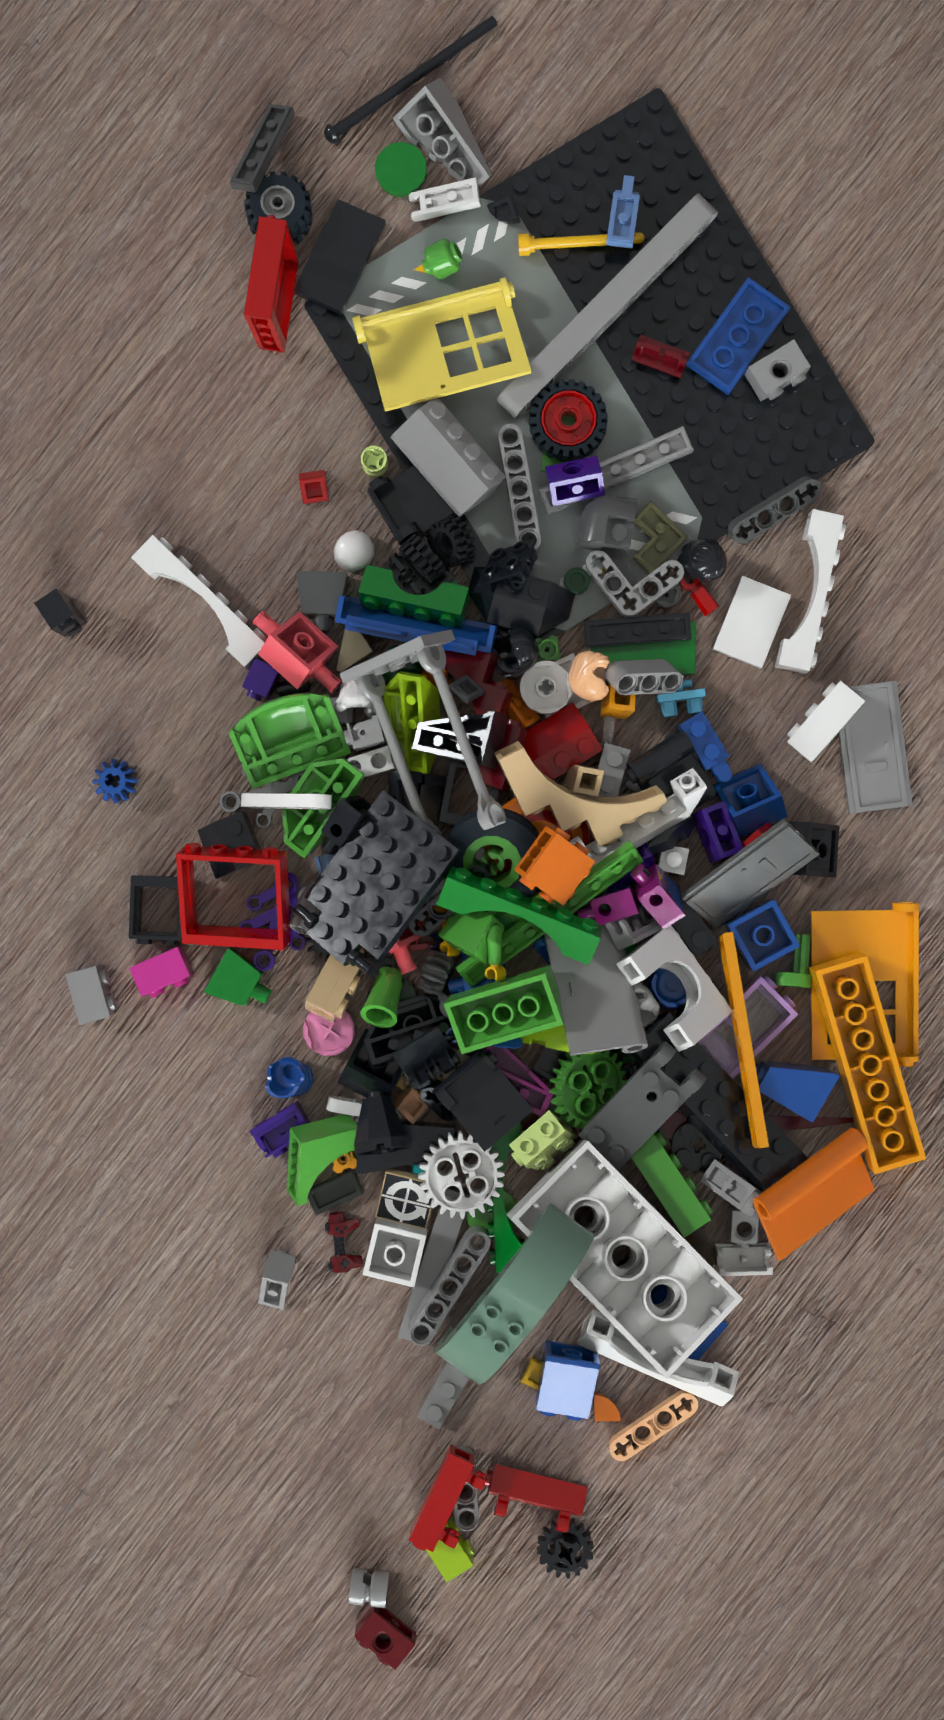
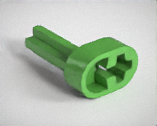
M795 934L800 947L794 949L792 973L775 972V984L777 986L811 988L812 977L811 974H808L811 935Z

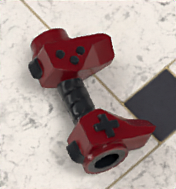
M341 1211L329 1213L328 1222L325 1224V1230L329 1235L333 1236L335 1255L330 1258L328 1263L329 1269L334 1273L348 1272L351 1269L362 1267L364 1264L362 1256L345 1254L344 1236L358 1228L360 1221L355 1218L346 1219L344 1212Z

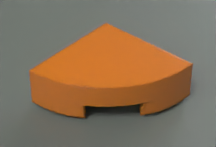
M594 1392V1421H621L620 1413L615 1403L606 1395Z

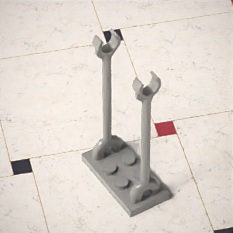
M452 629L419 636L339 673L343 684L355 681L360 693L366 699L372 701L413 813L441 835L442 833L439 828L426 817L382 697L385 693V681L382 674L389 671L391 673L405 668V664L418 661L427 672L433 674L478 795V822L483 830L505 823L506 816L502 806L487 791L443 672L446 666V655L443 645L455 640Z

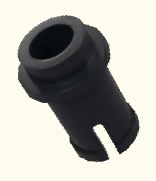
M309 680L299 689H296L288 681L276 683L279 697L311 691Z

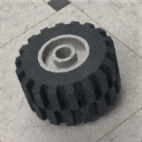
M272 171L270 176L266 177L264 175L256 193L246 192L245 210L248 225L253 235L257 233L259 216L267 217L268 215H274L277 219L287 221L293 242L297 241L299 244L303 240L302 234L307 236L309 226H312L310 195L308 190L305 189L304 183L302 181L298 183L296 176L291 175L289 178L287 177V172L281 171L280 175H276L275 171Z

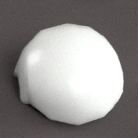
M353 530L341 535L333 549L334 560L340 568L348 572H355L366 568V565L371 563L375 555L374 543L370 536L359 530Z

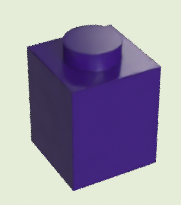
M255 658L242 687L248 690L247 696L261 702L262 698L270 700L281 674L271 665Z

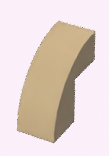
M573 765L566 773L561 785L569 788L572 792L598 797L605 771Z

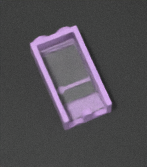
M756 975L743 989L754 1058L798 1015L794 1010L796 1004L786 995L781 997L775 991L778 986L768 976L763 979L761 976ZM730 1013L699 1040L698 1043L733 1079L740 1072Z

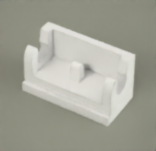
M757 1242V1244H750V1247L734 1246V1243H715L716 1271L720 1276L773 1275V1267L770 1264L772 1253L768 1242Z

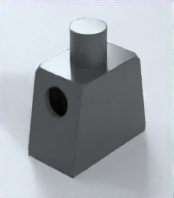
M297 571L302 614L306 617H314L313 624L322 632H329V618L336 617L339 595L346 596L349 582L347 572Z

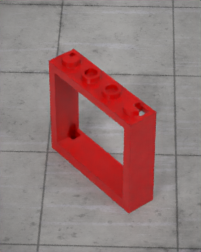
M268 215L267 217L259 216L244 317L259 349L285 353L299 258L287 221L277 219L274 215Z
M188 843L176 854L182 944L284 950L291 941L290 926H288L290 907L287 851H278V848L275 847L258 850L252 849L251 846L227 848L226 845L216 844L211 847H204L199 843ZM193 860L275 865L278 930L198 925Z

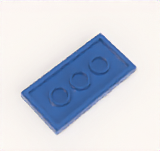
M748 277L687 361L686 366L729 395L791 307Z

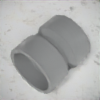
M353 1567L348 1604L363 1606L365 1602H369L371 1607L385 1608L389 1572L375 1570L370 1574L368 1569Z

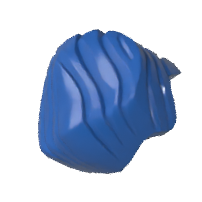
M658 968L647 977V987L663 1009L675 1010L686 1002L685 988L681 980L671 971Z
M282 1058L268 1067V1081L265 1084V1088L269 1095L277 1098L304 1095L310 1090L313 1083L312 1069L295 1058Z

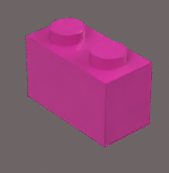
M183 946L173 948L129 968L141 997L149 994L151 998L165 993L164 987L173 984L177 988L190 982L188 977L194 975Z

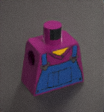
M640 864L631 871V876L635 880L639 901L663 929L686 916L680 886L658 865H652L646 869L644 865Z
M630 881L621 887L601 892L590 900V904L579 908L578 914L580 918L596 919L599 925H603L638 914L641 905L634 885ZM606 903L611 907V909L605 910L602 908L601 904Z

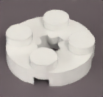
M553 661L537 662L527 670L520 681V695L528 709L539 714H553L565 707L572 695L568 682L569 673ZM545 680L554 687L553 690L549 691V695H544V692L539 691L538 686L543 685Z

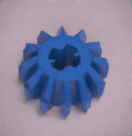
M112 759L111 766L105 761L102 762L104 771L95 770L100 779L92 780L93 784L100 785L95 790L96 794L104 793V801H109L112 798L113 803L116 804L120 802V796L124 801H128L129 795L127 791L131 793L136 792V789L131 787V783L139 782L137 778L130 777L136 770L134 768L127 769L128 762L122 761L119 765L117 759ZM113 776L120 777V781H117L120 783L118 786L111 785V781H114L112 779Z

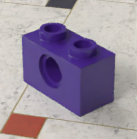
M597 456L545 467L548 490L553 506L605 495L603 474Z
M725 801L701 809L691 815L692 818L697 820L695 827L710 864L732 856L743 849Z

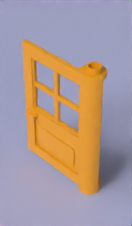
M892 902V910L811 911V967L860 952L868 957L874 981H895L894 1009H883L884 1015H894L893 1046L899 1066H914V1062L919 1061V902ZM812 980L811 1060H836L832 1045L828 1044V1031Z

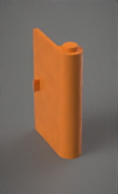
M849 1128L753 1199L754 1207L778 1260H783L875 1190L861 1157V1153L868 1148L862 1130Z

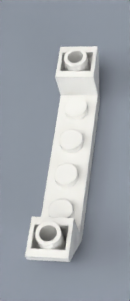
M692 768L670 781L674 794L666 798L668 802L661 805L659 810L652 813L646 812L638 816L637 820L631 824L620 825L623 835L618 837L617 841L613 844L599 847L593 841L585 846L579 836L569 842L573 845L578 842L590 851L587 856L595 861L593 864L595 866L630 840L635 848H638L688 818L706 791L707 786Z

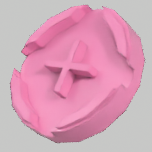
M345 1010L341 1019L336 1017L333 1023L310 1012L303 1025V1036L307 1045L316 1053L323 1056H336L344 1052L351 1045L355 1036V1022L347 1010Z

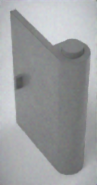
M605 924L600 925L603 926L601 939L589 965L564 956L547 933L544 934L550 965L560 991L564 1019L563 1025L570 1056L621 1048L623 1053H633L648 1047L634 985L631 986L616 965L627 956L625 948L617 950Z

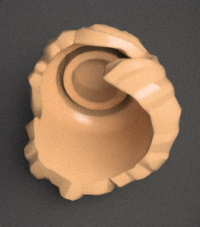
M592 651L580 652L575 656L569 671L568 682L571 690L577 696L592 702L602 700L607 696L609 687L605 683L604 672L610 663L608 656Z

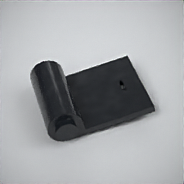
M681 729L627 763L628 770L625 772L633 784L637 783L642 791L657 785L663 791L665 797L668 798L674 794L670 781L693 768L707 786L706 791L694 809L718 795L693 753L695 751L694 746Z

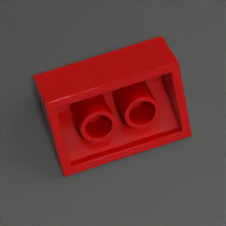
M573 702L527 729L528 733L523 746L531 761L543 774L552 780L566 773L573 765H579L603 750Z

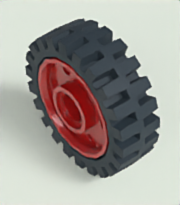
M569 379L568 382L559 380L557 384H549L535 398L530 412V433L535 445H538V449L542 453L545 452L551 459L552 457L556 458L557 461L567 460V462L576 459H584L585 456L591 455L599 447L604 438L608 421L605 402H602L601 395L599 393L596 394L592 386H585V382L580 381L576 383L574 379ZM570 416L575 420V424L566 426L562 423L561 419Z

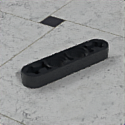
M477 861L466 868L472 875L475 872L479 873L482 871L484 873L483 878H491V868L485 862ZM442 889L423 905L409 924L411 932L415 935H428L454 913L451 910L440 913L434 909L433 904L438 901ZM429 913L431 917L428 919L426 925L418 926V920H424Z

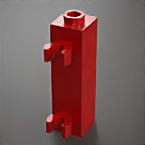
M450 1444L410 1529L409 1541L416 1548L423 1551L427 1549L433 1552L440 1540L445 1545L455 1549L459 1541L458 1536L460 1532L453 1528L445 1527L466 1482L476 1489L483 1490L487 1481L485 1479L487 1474L472 1469L475 1455Z
M495 1464L492 1470H487L485 1478L487 1480L485 1486L488 1487L487 1494L498 1496L494 1515L506 1516L508 1501L511 1499L559 1511L555 1530L566 1533L569 1530L570 1516L583 1515L588 1488L586 1486Z

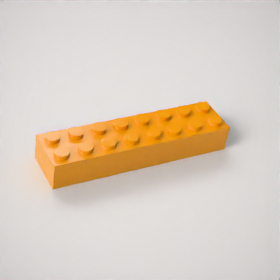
M858 952L809 967L855 1127L862 1130L868 1145L867 1150L863 1152L867 1167L874 1174H878L926 1159L867 955Z

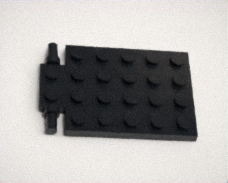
M384 790L369 808L368 814L338 850L304 896L322 912L320 916L315 912H309L301 904L296 905L293 910L304 921V925L309 928L307 934L342 965L347 966L350 964L357 966L366 975H370L374 971V966L363 958V953L360 952V949L363 947L377 960L383 961L463 853Z

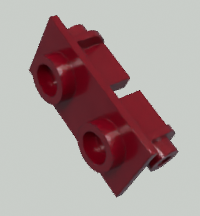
M640 335L631 360L681 378L690 353Z

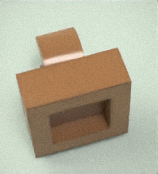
M410 1086L403 1093L400 1092L394 1099L396 1111L411 1124H414L428 1107L421 1099L420 1094Z

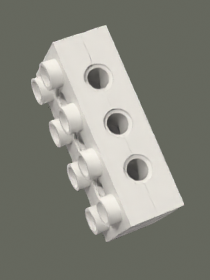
M580 1139L506 1214L528 1237L535 1221L550 1203L573 1220L574 1213L579 1207L589 1206L591 1208L592 1220L584 1228L594 1234L595 1237L570 1281L666 1379L675 1372L743 1300L587 1140ZM620 1245H627L630 1250L628 1261L620 1266L615 1265L612 1259L614 1249ZM660 1284L666 1285V1299L662 1303L653 1304L651 1300L652 1289Z

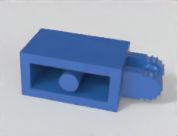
M701 711L676 727L677 730H683L694 746L695 751L693 753L703 770L709 769L717 782L723 784L724 782H729L731 777H733L732 770H730L725 760L729 757V754L704 713Z

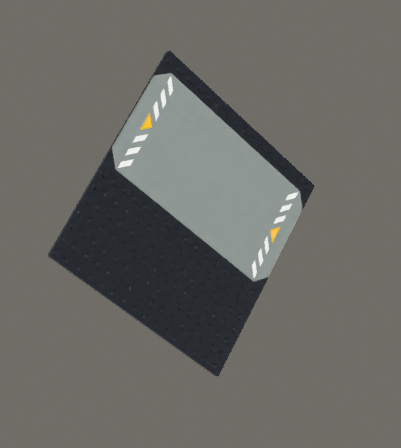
M659 88L654 89L480 195L481 207L449 214L367 264L342 315L309 300L304 304L305 310L404 472L414 464L390 437L420 407L431 400L385 412L367 342L358 343L352 317L360 315V318L386 312L500 282V278L505 277L507 282L512 281L515 298H511L512 309L530 364L696 194L700 193L718 211L715 219L554 382V384H557L559 380L568 382L569 379H574L576 383L580 381L585 382V386H592L595 389V393L601 395L602 402H605L608 415L606 433L599 447L591 455L584 458L597 456L600 463L682 426L685 428L694 449L692 453L605 490L604 496L613 495L637 499L636 515L652 501L688 536V539L665 562L669 560L678 561V557L682 553V547L690 543V541L702 538L718 540L728 534V525L733 519L804 476H810L817 480L874 444V438L668 99ZM624 175L635 176L633 192H639L640 195L635 233L641 232L644 234L645 239L642 243L633 244V248L606 245L535 250V253H530V256H519L518 234L529 233V236H534V239L608 234L613 193L615 190H622ZM512 195L521 222L517 224L500 222L499 219L497 220L491 214L487 205ZM441 239H448L450 242L455 241L463 257V261L460 262L459 271L441 280L436 279L432 274L428 275L422 265V260L425 259L424 251L426 247ZM749 277L791 307L751 365L790 341L795 340L811 367L805 374L807 378L796 386L789 384L782 388L784 392L773 400L766 398L760 401L745 377V373L731 393L727 395L686 365L681 378H678L631 359L640 335L689 352V360ZM496 309L468 316L475 339L502 332ZM463 317L435 324L441 347L469 340ZM505 338L477 345L483 368L511 362ZM472 347L444 354L450 377L478 370ZM779 368L773 369V374L776 377H785L783 370ZM515 378L440 397L441 402L502 472L503 468L498 446L499 431L506 424H515L521 429L541 535V544L537 552L538 558L533 565L530 576L554 582L564 588L563 580L568 570L578 567L588 573L585 565L586 559L594 550L575 548L579 519L583 508L595 498L585 499L553 514H547L538 493V489L548 484L546 471H541L543 453L538 449V445H535L530 433L529 418L532 405L523 415L515 419L496 401L501 392ZM507 434L503 437V440L508 444H513L517 441V438L513 434ZM511 460L508 462V467L517 470L522 467V464L518 460ZM505 479L493 495L460 517L462 518L461 522H467L466 528H471L472 533H470V536L475 538V541L472 542L476 546L475 550L472 551L474 553L473 557L460 564L469 581L471 580L474 567H486L490 554L498 548L504 549L516 544ZM517 485L512 489L513 493L517 496H522L527 492L526 488L521 485ZM521 511L517 514V518L522 522H527L531 519V515L527 511ZM634 524L630 550H626L638 583L649 574L633 559V556L650 538ZM525 537L522 540L526 542L532 540L533 538ZM594 557L592 558L593 564L591 566L593 568L599 567L603 573L601 576H599V578L603 579L605 573L601 565L600 559L597 560ZM590 574L588 589L583 594L575 595L569 620L539 636H533L535 639H547L551 635L558 637L612 604ZM606 581V586L610 590L608 581ZM623 591L619 596L615 597L616 600H619L620 597H624L625 593H627L628 591ZM499 626L503 637L507 636L508 631L511 629Z

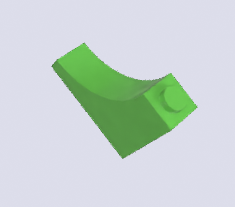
M342 1114L290 1128L287 1191L297 1206L307 1203L308 1194L314 1181L330 1163L340 1156L355 1150L354 1141L358 1123L354 1122L350 1115Z

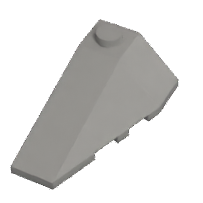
M441 78L425 85L393 118L410 143L415 147L420 146L429 154L428 157L434 162H440L448 169V173L458 181L476 177L478 187H480L492 176L457 100Z

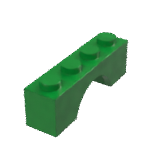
M366 565L358 591L360 605H364L368 609L387 610L398 616L403 614L409 615L420 621H436L447 627H462L470 600L469 587L448 582H442L437 589L427 594H409L400 589L395 583L392 570Z

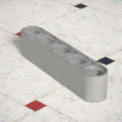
M506 424L499 431L498 446L503 474L506 476L505 485L515 540L517 543L525 537L536 538L537 542L534 549L537 553L541 544V535L523 435L517 425ZM507 434H513L516 436L517 441L513 444H508L503 440V437ZM518 460L521 462L522 467L517 470L510 469L508 462ZM517 485H521L526 488L527 492L522 496H517L513 493L512 489ZM521 511H527L531 515V519L527 522H522L517 518V514Z
M473 1225L466 1230L410 1319L409 1334L412 1342L416 1345H426L433 1339L489 1250L490 1239L486 1229L482 1226ZM476 1235L484 1237L483 1242L479 1245L471 1243V1239ZM461 1258H468L470 1260L466 1267L457 1266V1261ZM448 1280L455 1281L456 1285L452 1289L447 1290L442 1287ZM433 1303L442 1305L441 1309L437 1312H432L428 1308ZM424 1325L428 1329L423 1334H417L414 1332L415 1328Z

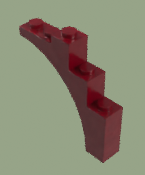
M444 650L446 655L445 669L457 680L468 675L485 690L484 695L472 701L476 714L497 711L507 715L513 694L506 690L507 685L496 681L491 682L499 657L493 652L477 651L474 656ZM508 719L501 749L517 741L524 746L528 732L521 728L522 723ZM497 763L496 769L480 766V772L486 786L509 792L510 786L499 763Z

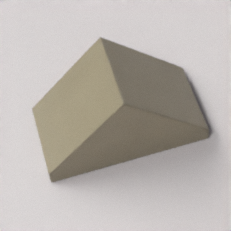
M349 630L344 631L336 670L338 673L359 665L374 655L361 633Z

